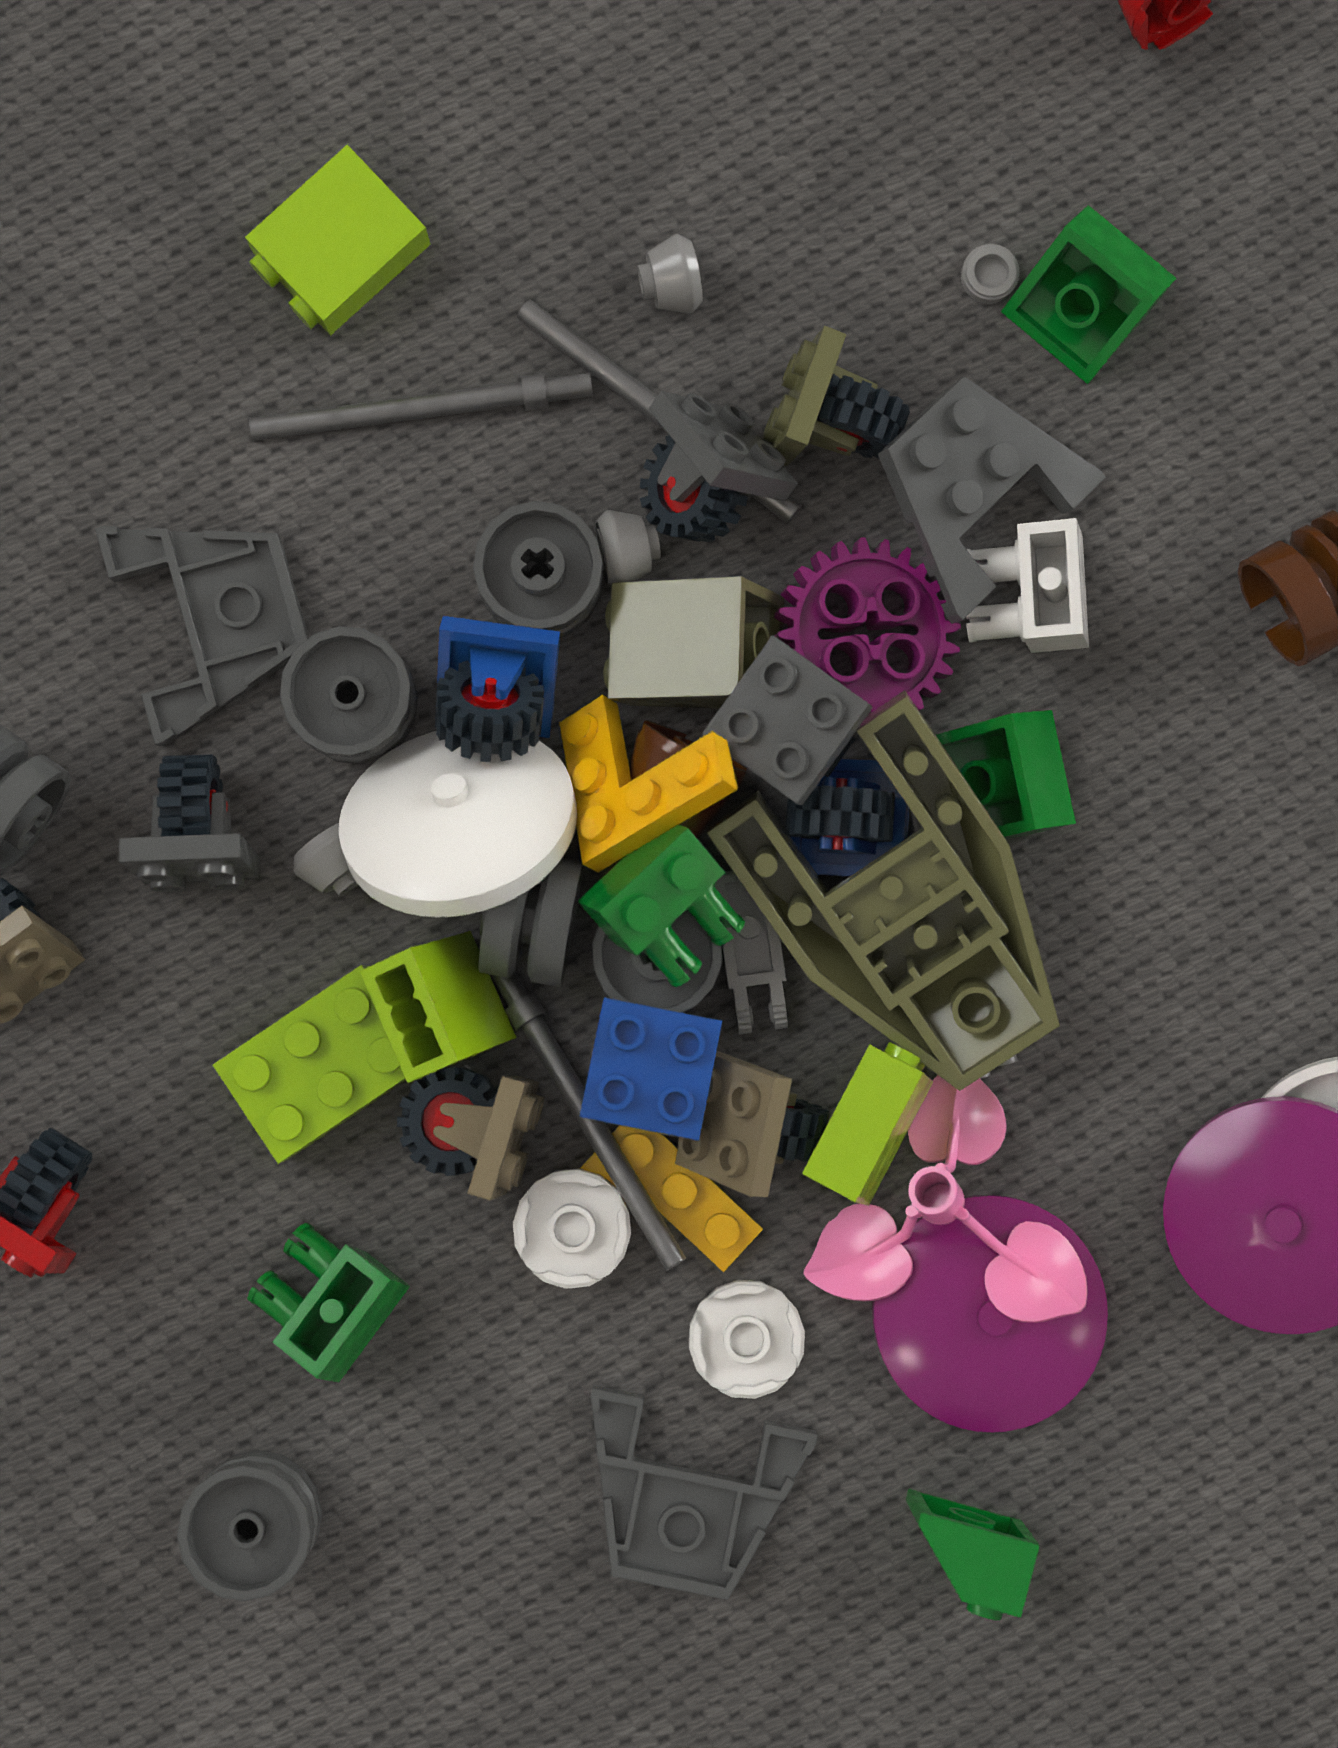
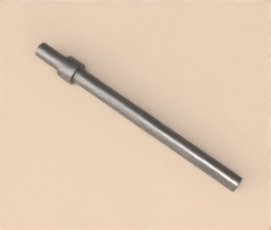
M531 299L525 302L517 315L520 321L664 429L649 411V407L657 397L655 393ZM740 492V495L748 496V501L752 497L787 524L791 522L802 506L790 496L785 501Z
M544 373L521 376V382L253 417L249 418V427L252 440L257 441L525 405L526 411L549 408L548 402L593 396L590 373L545 379Z
M516 973L510 978L490 975L509 1006L505 1010L508 1018L517 1032L524 1031L665 1270L667 1271L686 1259L684 1253L606 1123L580 1118L585 1088L543 1018L547 1013L535 993H527Z

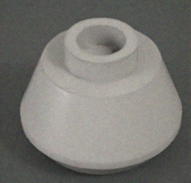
M674 234L646 252L647 263L637 265L643 299L653 298L657 309L686 314L693 313L701 305L703 296L699 266L691 240L679 234Z
M605 510L595 521L596 538L603 561L604 578L608 584L635 582L651 572L652 560L661 558L660 543L655 525L645 526L644 520L640 515L613 510Z
M339 823L318 834L294 856L293 872L295 875L323 894L335 890L338 896H342L359 885L348 868L340 845Z

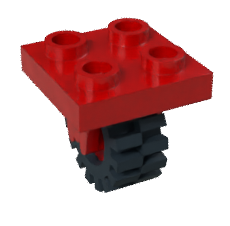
M52 1127L48 1131H43L39 1139H35L30 1144L26 1154L23 1153L20 1158L15 1156L0 1175V1247L6 1250L1 1260L29 1277H32L34 1274L40 1277H44L46 1273L64 1274L76 1256V1252L54 1238L80 1197V1194L75 1191L79 1186L80 1180L86 1175L89 1169L88 1165L92 1162L93 1158L92 1152Z

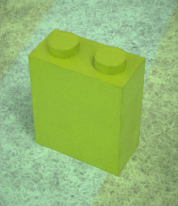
M348 144L245 236L255 255L249 263L257 274L271 288H274L280 282L294 296L288 302V305L300 320L310 329H313L319 323L330 336L431 245L426 227Z
M471 931L408 948L360 971L407 1083L517 1038L490 974L479 973L480 951Z
M888 1042L884 1052L869 1044L802 1174L855 1203L869 1206L933 1084V1081L922 1072L925 1065L920 1062L921 1058Z

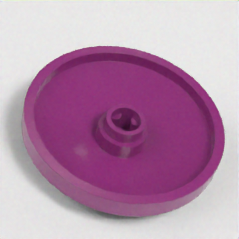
M1266 1097L1237 1104L1220 1112L1204 1123L1189 1138L1174 1162L1167 1181L1163 1205L1164 1229L1171 1255L1178 1270L1194 1292L1209 1306L1234 1322L1256 1330L1277 1334L1313 1333L1338 1325V1110L1331 1106L1296 1097Z
M1001 1195L964 1197L963 1208L1004 1245H1007L1012 1230L1018 1224L1026 1221L1040 1222L1059 1231L1073 1246L1084 1268L1087 1280V1303L1085 1308L1077 1314L1038 1323L1020 1322L1005 1316L990 1301L984 1280L987 1266L999 1254L992 1250L957 1218L948 1224L937 1225L920 1217L915 1224L910 1238L901 1243L912 1258V1274L905 1285L896 1293L873 1301V1329L880 1355L887 1370L900 1389L919 1408L931 1416L961 1429L991 1433L1022 1429L1049 1418L1064 1408L1085 1386L1095 1370L1105 1343L1108 1321L1107 1297L1100 1271L1091 1253L1075 1232L1059 1218L1032 1203L1017 1198Z

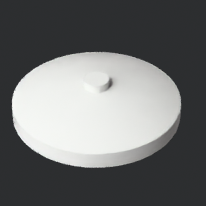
M436 731L416 737L392 749L373 763L359 777L347 795L341 810L339 840L353 878L368 895L383 905L404 913L419 916L453 917L488 910L515 899L538 884L554 869L566 853L573 839L577 822V803L571 778L561 759L540 741L535 747L529 745L528 753L521 757L512 750L511 760L501 762L499 754H491V762L480 761L481 754L475 752L471 759L460 756L461 747L454 751L446 748L445 739L439 740Z

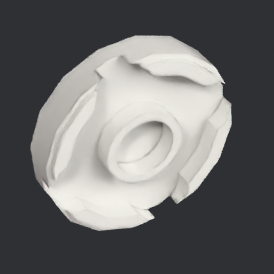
M579 1168L556 1170L535 1181L519 1201L513 1221L515 1247L526 1266L543 1282L565 1289L588 1287L608 1276L624 1258L631 1236L629 1209L618 1189L601 1175Z
M736 1280L716 1287L699 1303L690 1322L689 1350L696 1370L712 1387L734 1398L756 1399L777 1391L794 1374L804 1355L805 1330L797 1308L782 1291L762 1281Z

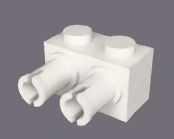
M1076 518L1017 524L1018 540H1015V546L979 550L967 549L993 583L1017 580L1018 585L1021 586V596L1018 597V602L977 606L966 617L970 619V623H966L970 643L978 640L1021 637V641L1027 644L1031 653L1089 648L1083 536Z

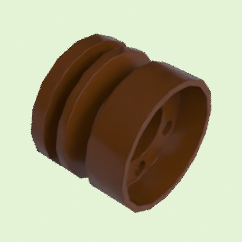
M1331 510L1312 520L1311 526L1305 525L1293 531L1289 544L1279 540L1239 563L1238 578L1240 588L1250 609L1276 596L1289 619L1266 631L1265 634L1273 648L1287 661L1296 666L1306 665L1338 646V512Z

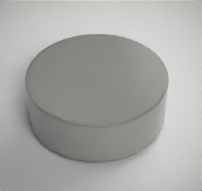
M985 244L975 248L965 259L961 270V282L964 290L972 299L983 304H996L1005 300L1014 291L1019 280L1020 270L1017 259L1007 248L997 244Z

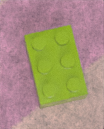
M360 965L213 1064L224 1084L278 1164L289 1160L406 1081L360 973L361 970L369 966Z

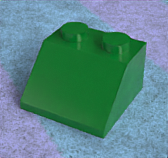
M1088 205L1066 224L1002 309L1001 313L1086 384H1089L1177 278Z
M1052 710L1010 713L936 735L1005 839L1076 824Z
M908 1489L906 1502L960 1600L967 1603L966 1609L975 1615L991 1620H1001L1003 1613L1021 1618L1040 1547L1022 1520Z

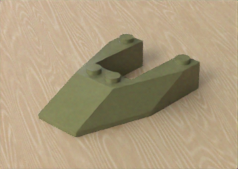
M904 690L867 715L856 731L923 828L829 891L791 836L785 835L784 826L759 790L711 822L707 834L809 980L898 1046L921 1058V1063L961 1091L1058 1028L1060 1024L1010 845Z

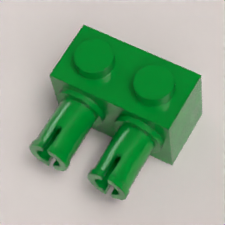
M680 825L675 826L625 856L577 901L615 945L636 956L644 951L666 976L672 987L681 986L690 980V977L682 968H688L693 974H696L702 965V961L698 956H695L671 928V924L686 909L711 937V941L716 946L724 945L734 938L726 928L732 927L735 932L739 933L745 925V920L741 915L734 911L714 887L715 882L725 872L692 832Z
M306 1222L300 1225L292 1234L307 1244L310 1250L300 1242L295 1243L290 1238L286 1241L283 1250L286 1255L294 1258L319 1278L306 1298L280 1279L277 1273L269 1270L256 1281L266 1290L262 1289L259 1291L256 1287L252 1286L247 1300L253 1305H257L283 1327L273 1340L276 1346L315 1378L340 1382L410 1286L366 1251L347 1244L340 1250L318 1233L310 1223Z

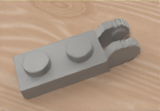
M734 871L725 872L715 882L714 887L734 911L745 920V925L739 933L735 932L732 927L726 928L734 938L722 945L728 989L733 991L739 1035L752 1033V1025L754 1024L746 987L768 984L770 1003L768 1004L769 1015L775 1030L788 1028L782 983L787 980L781 939Z

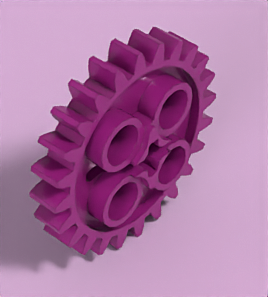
M861 537L854 543L852 554H850L846 545L839 541L831 547L832 561L822 551H818L810 558L814 571L804 566L795 571L793 576L802 588L788 585L782 590L780 595L793 606L779 608L774 613L775 619L788 625V629H784L774 636L873 706L869 714L904 690L917 709L921 710L924 708L920 694L933 698L941 692L938 684L932 677L945 679L953 673L951 667L943 662L942 658L952 657L960 652V647L946 641V636L961 629V624L957 622L951 624L950 621L945 620L941 604L946 603V600L939 601L936 595L941 590L938 581L935 580L928 583L924 578L927 574L924 563H921L915 569L909 565L911 558V549L909 547H906L894 558L890 556L889 540L884 539L877 545L874 552L870 553L866 538ZM884 590H893L902 597L905 607L904 613L901 616L889 613L883 606L882 592ZM827 593H837L843 597L848 607L846 618H837L830 614L825 604ZM864 622L868 630H886L898 626H913L916 630L915 635L884 633L870 643L868 636L864 634L823 640L818 637L817 633L818 630L839 633L850 632ZM889 646L902 649L908 656L909 668L905 674L898 673L889 666L886 658ZM833 649L842 650L850 657L853 665L850 676H842L831 667L829 659L830 652Z

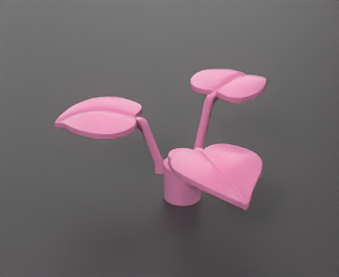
M939 1075L932 1080L933 1084L908 1130L911 1147L917 1157L925 1162L936 1163L945 1161V1164L937 1163L936 1166L925 1167L912 1177L908 1188L912 1205L906 1208L907 1216L902 1229L897 1232L893 1217L879 1206L871 1204L869 1206L864 1204L848 1206L841 1210L837 1217L828 1222L803 1272L804 1276L811 1283L836 1297L854 1301H875L889 1297L902 1288L912 1274V1258L901 1243L910 1238L918 1218L923 1217L928 1222L937 1225L948 1224L957 1218L992 1250L999 1254L987 1266L984 1280L990 1301L1005 1316L1020 1322L1038 1323L1080 1313L1087 1303V1280L1084 1268L1073 1246L1059 1231L1040 1222L1026 1221L1018 1224L1012 1230L1007 1245H1004L963 1208V1191L951 1175L956 1168V1162L959 1161L966 1165H979L986 1162L1002 1146L1007 1129L1004 1109L996 1095L980 1078L961 1091Z

